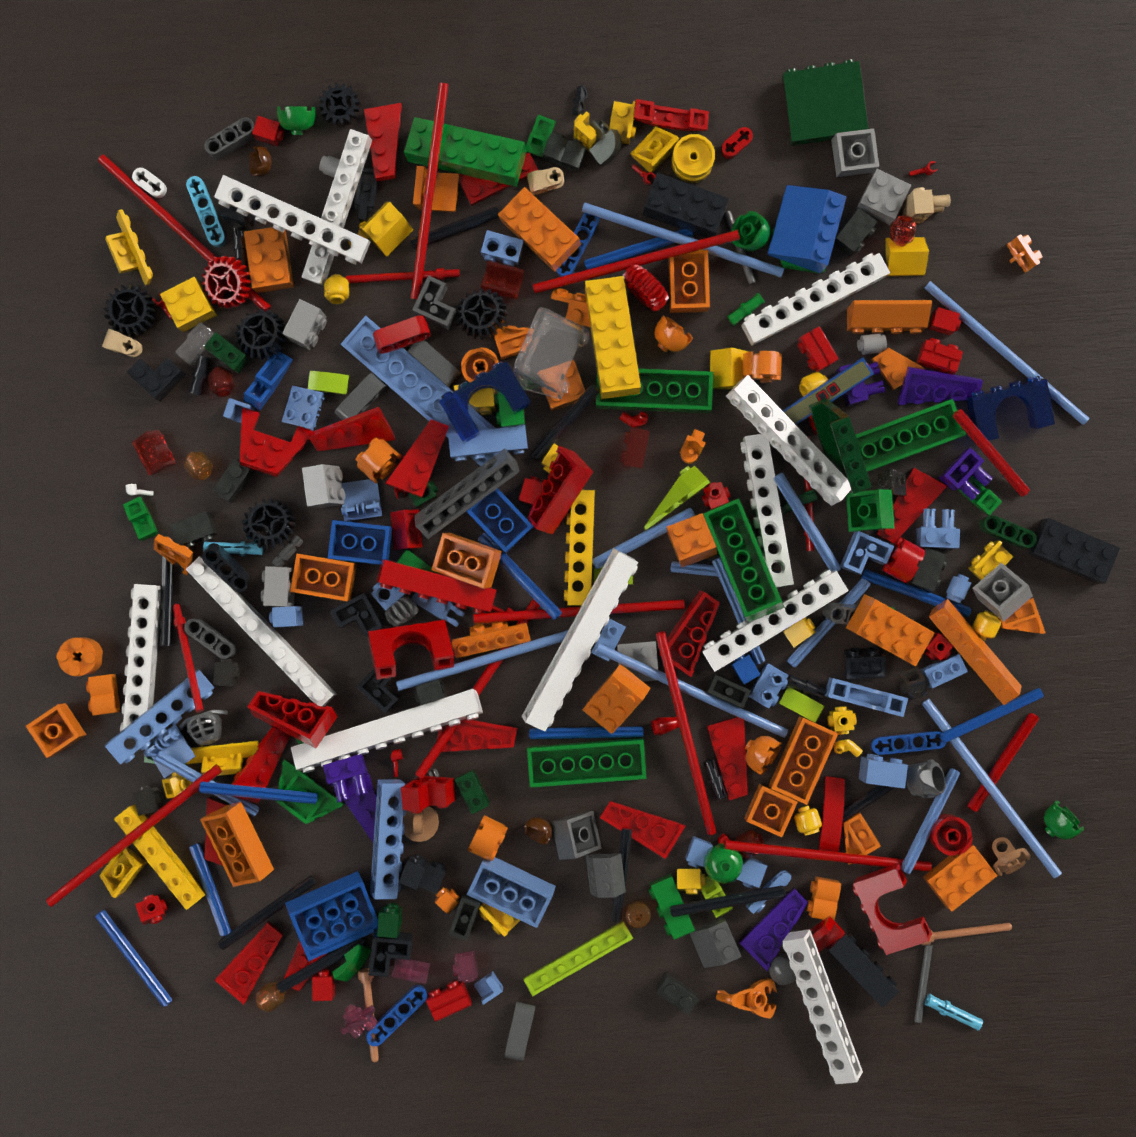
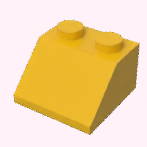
M386 202L360 228L386 257L413 231L404 216L391 202Z
M493 383L454 386L456 394L477 413L486 416L496 412Z

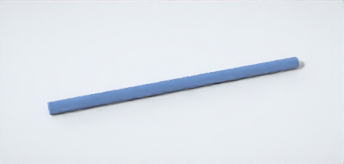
M584 203L582 208L584 213L681 245L698 241L697 239L588 203ZM718 246L702 249L708 250V254L781 277L784 271L782 267Z
M930 281L924 287L926 291L948 310L960 313L959 319L1078 422L1084 425L1089 420L1087 415Z
M568 630L454 664L453 668L433 670L397 681L396 684L398 690L401 691L560 643L565 638Z
M600 643L597 644L595 648L596 653L668 685L666 673ZM677 679L680 691L778 736L786 737L788 729Z
M929 698L922 703L923 707L942 732L951 729V726ZM957 737L951 740V744L1052 877L1060 876L1062 872L961 739Z

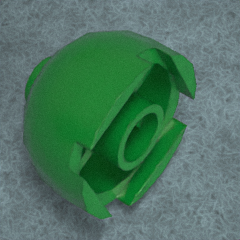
M280 106L277 107L278 122H280L281 127L285 130L291 131V135H303V131L309 130L315 122V107H311V111H307V107L285 106V110H281Z
M748 211L745 215L741 214L731 231L738 230L740 240L732 242L738 248L746 251L759 250L766 244L770 236V227L767 220L754 211Z
M1054 801L1044 814V823L1047 826L1045 830L1051 837L1056 836L1064 840L1073 839L1084 828H1079L1078 824L1080 821L1066 806L1062 809L1059 806L1061 802Z
M720 843L708 849L704 856V867L711 879L718 883L726 884L733 882L739 877L743 868V860L739 851L725 849L724 843Z

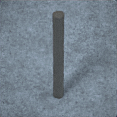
M727 211L724 213L731 232L735 221L731 211ZM735 245L739 254L747 256L745 250ZM742 265L749 285L756 283L752 269Z
M925 945L914 1016V1022L922 1023L933 945Z

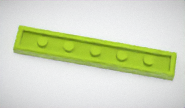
M621 921L524 977L523 980L531 995L535 996L632 940L633 936L625 922Z

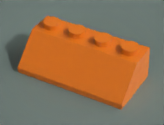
M854 300L847 308V331H853V334H863L864 331H872V334H882L883 331H891V334H901L903 331H910V334H920L928 327L932 300Z
M242 802L226 805L200 819L233 887L260 882L274 870Z

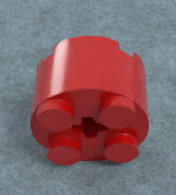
M899 537L882 571L906 583L917 572L919 568L917 567L919 560L922 562L925 550Z
M941 814L928 837L931 844L937 850L948 856L961 855L972 844V833L969 824L952 814ZM949 832L953 835L951 838L948 836Z

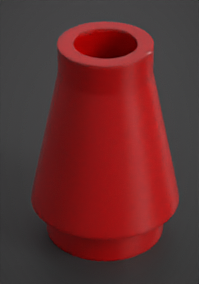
M655 717V720H651L654 735L659 734L661 736L676 728H680L677 717Z

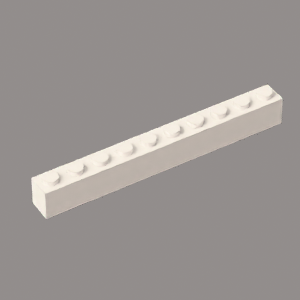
M613 548L522 714V718L526 723L543 731H546L552 725L556 711L561 709L566 693L568 694L572 689L574 678L580 674L584 660H587L590 656L591 647L599 640L602 627L607 625L612 609L614 610L618 605L619 596L627 589L630 576L634 575L637 570L638 562L632 557Z
M199 556L186 569L315 704L324 707L337 694L239 592L234 591L204 563L202 556Z
M474 689L467 690L324 736L317 748L306 743L293 746L291 751L296 770L308 773L314 771V767L320 765L323 767V765L332 763L335 760L349 758L354 754L365 755L369 753L370 749L376 748V750L386 748L387 744L392 742L394 744L405 742V738L410 736L418 738L424 735L423 732L429 730L436 732L442 730V726L448 724L451 727L460 724V721L464 719L468 721L479 718L478 715L483 713L477 691Z

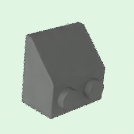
M594 811L566 816L551 822L559 860L576 859L602 849Z
M621 853L586 855L590 894L598 898L617 897L626 892Z
M724 916L702 925L689 933L704 968L725 965L741 958V954Z

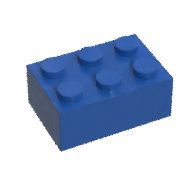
M498 488L467 510L469 515L505 553L509 552L534 528Z
M332 520L328 559L381 565L383 559L389 561L393 528L390 526Z

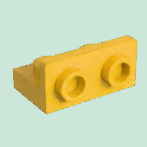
M614 101L609 131L611 129L618 130L621 136V143L630 144V139L635 137L636 127H633L635 101H633V104Z
M586 111L584 115L580 114L574 121L573 138L583 142L586 150L589 151L596 144L597 134H595L594 128L588 125L590 114Z
M1000 540L989 542L984 547L985 552L981 556L977 555L970 562L972 565L968 569L980 580L986 577L1000 563L1006 565L1013 558L1001 545L1002 542Z
M483 902L479 906L480 916L485 921L489 920L493 924L492 928L498 935L502 934L505 937L521 921Z

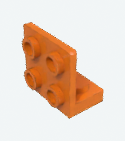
M417 166L413 205L418 210H422L427 177V169L424 166ZM437 173L432 211H456L459 185L458 174Z

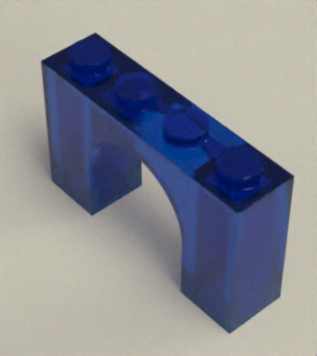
M507 361L496 363L492 366L491 371L479 373L475 376L474 381L462 383L458 386L459 389L453 393L449 391L441 396L442 399L439 400L464 444L480 435L468 411L469 401L477 391L485 388L499 391L514 414L531 405L528 396Z
M1040 376L1029 377L1028 381L1023 383L1020 380L1009 383V386L1003 388L1002 385L993 386L990 388L991 391L987 392L983 390L973 391L971 396L966 397L970 420L988 441L999 438L995 418L996 409L1001 401L1010 396H1018L1024 402L1031 428L1038 429L1055 424L1047 379H1042Z

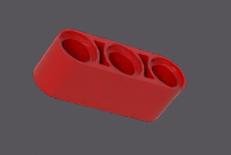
M422 315L378 329L373 333L378 353L381 354L423 341L431 336L426 318Z

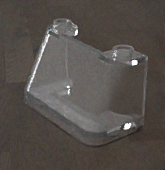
M540 307L514 364L513 373L517 385H520L522 389L561 400L563 394H566L569 388L566 375L578 346L583 347L589 341L590 334L587 328L550 309Z

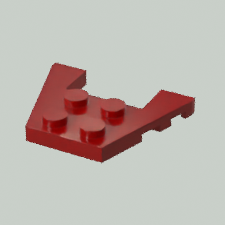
M243 407L240 465L278 477L293 460V457L304 448V445L310 439L309 433L312 430L298 426L292 441L288 442L255 431L260 413Z

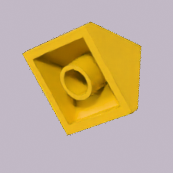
M655 127L630 154L648 172H654L674 151L679 138L677 135Z
M924 237L885 239L886 266L890 272L888 276L925 275L929 249Z
M736 348L710 351V372H713V389H733L743 379V353L749 351Z
M127 847L108 863L99 876L111 896L116 898L126 891L147 862Z

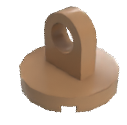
M431 806L416 814L406 811V815L403 816L405 836L417 842L427 841L433 837L439 826L437 812Z
M1004 837L997 838L992 844L993 852L998 858V861L993 865V870L998 876H1002L1003 872L1011 874L1023 867L1026 859L1030 860L1031 855L1027 849L1020 848L1015 850L1011 842ZM999 844H1007V850L999 852L997 850Z

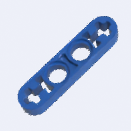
M583 214L574 233L577 235L578 232L585 231L588 237L586 240H580L581 245L578 248V256H570L568 258L569 261H572L568 265L570 271L562 273V269L559 267L557 269L558 276L562 277L573 274L599 224V217L594 216L596 221H591L589 228L592 230L590 231L585 226L588 223L587 216L591 217V215ZM567 260L561 265L562 267L566 265Z
M928 731L876 737L871 741L870 747L874 753L885 755L940 749L946 743L938 741L937 745L935 742H928L927 738L934 739L936 735L940 737L939 735L942 733L940 731ZM917 736H920L923 740V744L920 747L913 745V739ZM898 738H901L904 742V746L901 749L894 747V741ZM890 739L889 745L891 750H889V747H881V751L875 748L878 741L888 744L887 740Z
M414 985L368 1029L366 1038L369 1045L379 1046L425 1002L427 992L422 985ZM415 991H417V992L422 991V993H421L422 997H421V998L416 997V998L413 1000V1003H414L415 1005L412 1006V1003H411L407 998L409 997L410 1000H412V999L415 997V994H414ZM401 1004L409 1005L408 1012H399L398 1008ZM391 1017L395 1020V1024L392 1027H386L384 1025L385 1019ZM381 1025L383 1030L378 1034L379 1039L377 1040L374 1038L373 1040H371V1034H377L380 1031V1027L378 1026Z

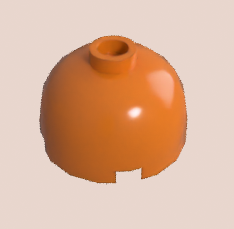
M664 315L658 321L654 332L655 338L659 342L657 346L665 352L667 350L672 352L684 350L693 340V337L689 332L685 335L684 328L669 317L665 318Z
M760 736L754 741L751 739L745 747L747 750L746 762L748 766L757 774H764L767 771L765 766L769 763L772 764L781 749V743L770 736Z

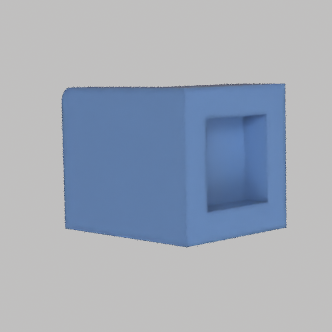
M229 398L223 417L241 423L243 407L253 411L255 408L249 404Z
M493 971L474 984V987L482 997L481 1002L483 1005L503 992V986Z

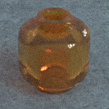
M191 452L186 456L184 468L193 479L205 480L212 474L213 464L203 452Z
M633 901L626 908V920L632 927L643 928L649 923L651 912L648 905L644 902Z
M269 982L257 991L256 1004L259 1009L272 1012L284 1002L285 992L280 993L278 991L277 983Z

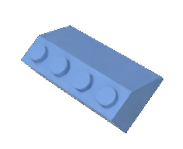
M494 857L493 861L483 858L467 895L537 928L552 899L556 886Z

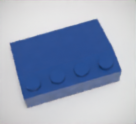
M787 185L767 255L821 273L829 264L847 196L830 190Z
M358 871L285 903L308 961L371 934L374 930H378L377 916Z

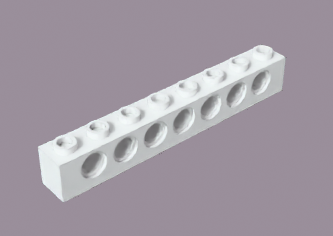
M350 129L321 219L341 228H344L372 143L369 135ZM332 233L324 235V242L329 243L333 240ZM314 246L311 247L302 278L324 286L334 255L327 252L328 248L323 246L320 249Z
M225 175L222 176L214 196L219 200L218 204L226 208H230V206L238 208L236 212L244 216H248V214L256 216L255 220L266 225V222L274 224V229L283 233L285 230L292 232V237L301 241L303 238L310 240V245L319 249L321 246L328 248V253L337 257L339 254L346 256L345 260L355 265L357 262L362 264L371 243L366 238ZM236 193H242V200L239 202H234V195ZM254 201H260L261 203L258 210L252 209ZM272 209L279 210V215L276 218L270 217ZM290 217L297 218L295 226L291 227L288 225ZM308 225L315 226L313 234L308 235L306 233ZM326 233L333 234V240L329 243L324 242V235ZM344 241L351 242V248L347 251L342 250V243Z
M871 253L862 258V262L858 264L853 262L846 266L845 271L841 273L839 270L829 275V279L825 281L820 279L814 282L808 290L802 288L795 292L796 296L790 299L787 296L779 300L778 305L774 307L769 305L763 308L761 314L757 316L751 314L746 317L741 327L751 346L886 278L890 272L880 253L876 255ZM861 269H867L869 276H864L861 273ZM844 277L851 278L852 284H846L844 282ZM827 286H833L836 292H828ZM811 294L817 295L818 298H819V301H818V302H813V301L810 299V295H811ZM793 303L801 304L802 310H795ZM776 312H783L785 319H778ZM759 321H767L768 327L762 328L759 325Z
M748 375L740 380L726 395L731 404L736 406L743 413L744 417L757 428V431L763 434L770 444L783 455L784 459L791 463L796 471L809 482L810 486L823 497L824 501L831 506L842 501L851 490L848 479Z
M763 434L745 436L740 445L742 454L745 453L746 456L744 469L745 472L749 473L747 487L748 491H752L753 498L750 499L751 509L755 510L756 517H753L755 529L758 528L759 531L757 541L762 549L776 587L792 586L794 582L777 484L774 481L775 473L770 444ZM752 452H760L761 459H754L752 457ZM755 470H762L764 478H757ZM758 489H766L768 492L767 497H761L758 494ZM762 507H768L771 510V515L764 516L761 512ZM765 526H772L774 534L767 535L765 533ZM770 544L777 547L776 554L769 553L768 546ZM773 563L780 565L781 570L779 573H774L771 570Z
M829 569L820 575L821 579L816 582L811 580L804 584L803 590L799 592L794 590L786 595L788 599L784 600L783 604L785 607L788 604H793L795 606L793 614L788 615L785 612V608L752 622L745 620L737 625V630L732 633L728 630L720 635L721 639L717 642L712 640L705 644V649L702 652L714 672L848 592L849 590L838 572H831ZM823 583L828 586V592L824 595L819 592V586ZM805 594H810L812 597V601L808 605L802 602V597ZM772 614H776L779 618L775 625H771L768 621L769 616ZM755 624H760L762 627V631L758 635L752 633V627ZM739 634L745 636V642L742 645L735 643V637ZM722 644H726L729 647V651L725 655H721L718 652V648Z
M134 584V588L131 589L133 605L129 610L131 626L128 628V637L130 638V643L126 649L128 664L125 666V676H127V681L123 687L125 703L122 705V714H124V719L120 725V732L133 722L134 714L141 716L153 706L161 612V586ZM144 599H147L149 603L146 609L142 607ZM142 618H145L147 621L145 628L140 626ZM141 637H143L146 642L143 648L139 645V639ZM140 656L144 659V664L141 667L137 664V659ZM138 675L143 680L140 686L136 684V677ZM136 695H139L141 698L139 705L134 702ZM148 725L140 728L142 735H148L151 732V727Z
M810 929L790 932L783 940V949L787 952L790 967L796 976L797 986L800 988L803 1002L808 1008L810 1021L815 1027L817 1040L821 1043L823 1056L827 1059L830 1075L834 1078L835 1084L858 1082L863 1071Z

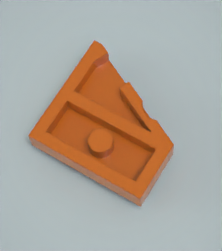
M508 325V327L503 326V330L497 329V335L493 332L501 360L538 348L532 328H517L516 326Z
M887 348L871 359L873 363H878L877 368H879L880 373L892 391L903 384L908 367L924 369L919 364L890 348Z
M158 534L154 539V550L164 556L172 565L177 562L184 568L182 573L187 576L189 573L186 569L192 564L193 552L188 547L173 542L171 538Z
M1030 598L1004 622L999 618L1001 629L1038 634L1046 633L1034 598Z
M860 812L843 822L846 853L867 855L881 847Z

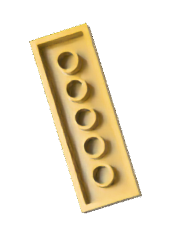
M624 276L585 281V294L601 399L640 394L641 384Z

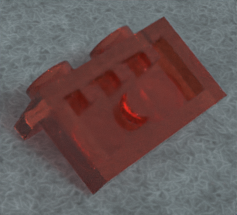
M160 430L147 431L132 441L149 476L156 474L166 466L176 463Z

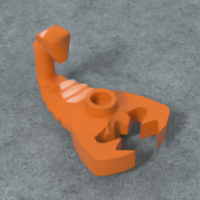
M765 978L735 994H728L725 990H717L716 999L739 1009L750 1011L758 1016L771 1019L776 1010V1004L772 1003L770 1005L767 1003L766 993L771 994V991L777 993L774 981L770 978Z

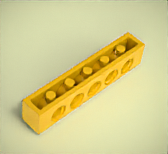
M581 490L571 506V513H567V525H570V532H566V544H570V550L566 551L565 563H569V571H565V582H568V590H564V601H568V605L582 606L591 590L595 490ZM576 506H585L586 512L583 515H578L575 512ZM577 524L585 526L586 530L583 534L575 532L574 527ZM582 543L585 546L584 552L576 553L574 545ZM576 562H581L584 565V570L580 573L573 570V565ZM575 581H581L584 586L583 590L580 592L574 591L572 584Z
M136 804L129 806L114 818L126 835L147 819ZM154 826L133 842L186 910L206 895L202 886Z

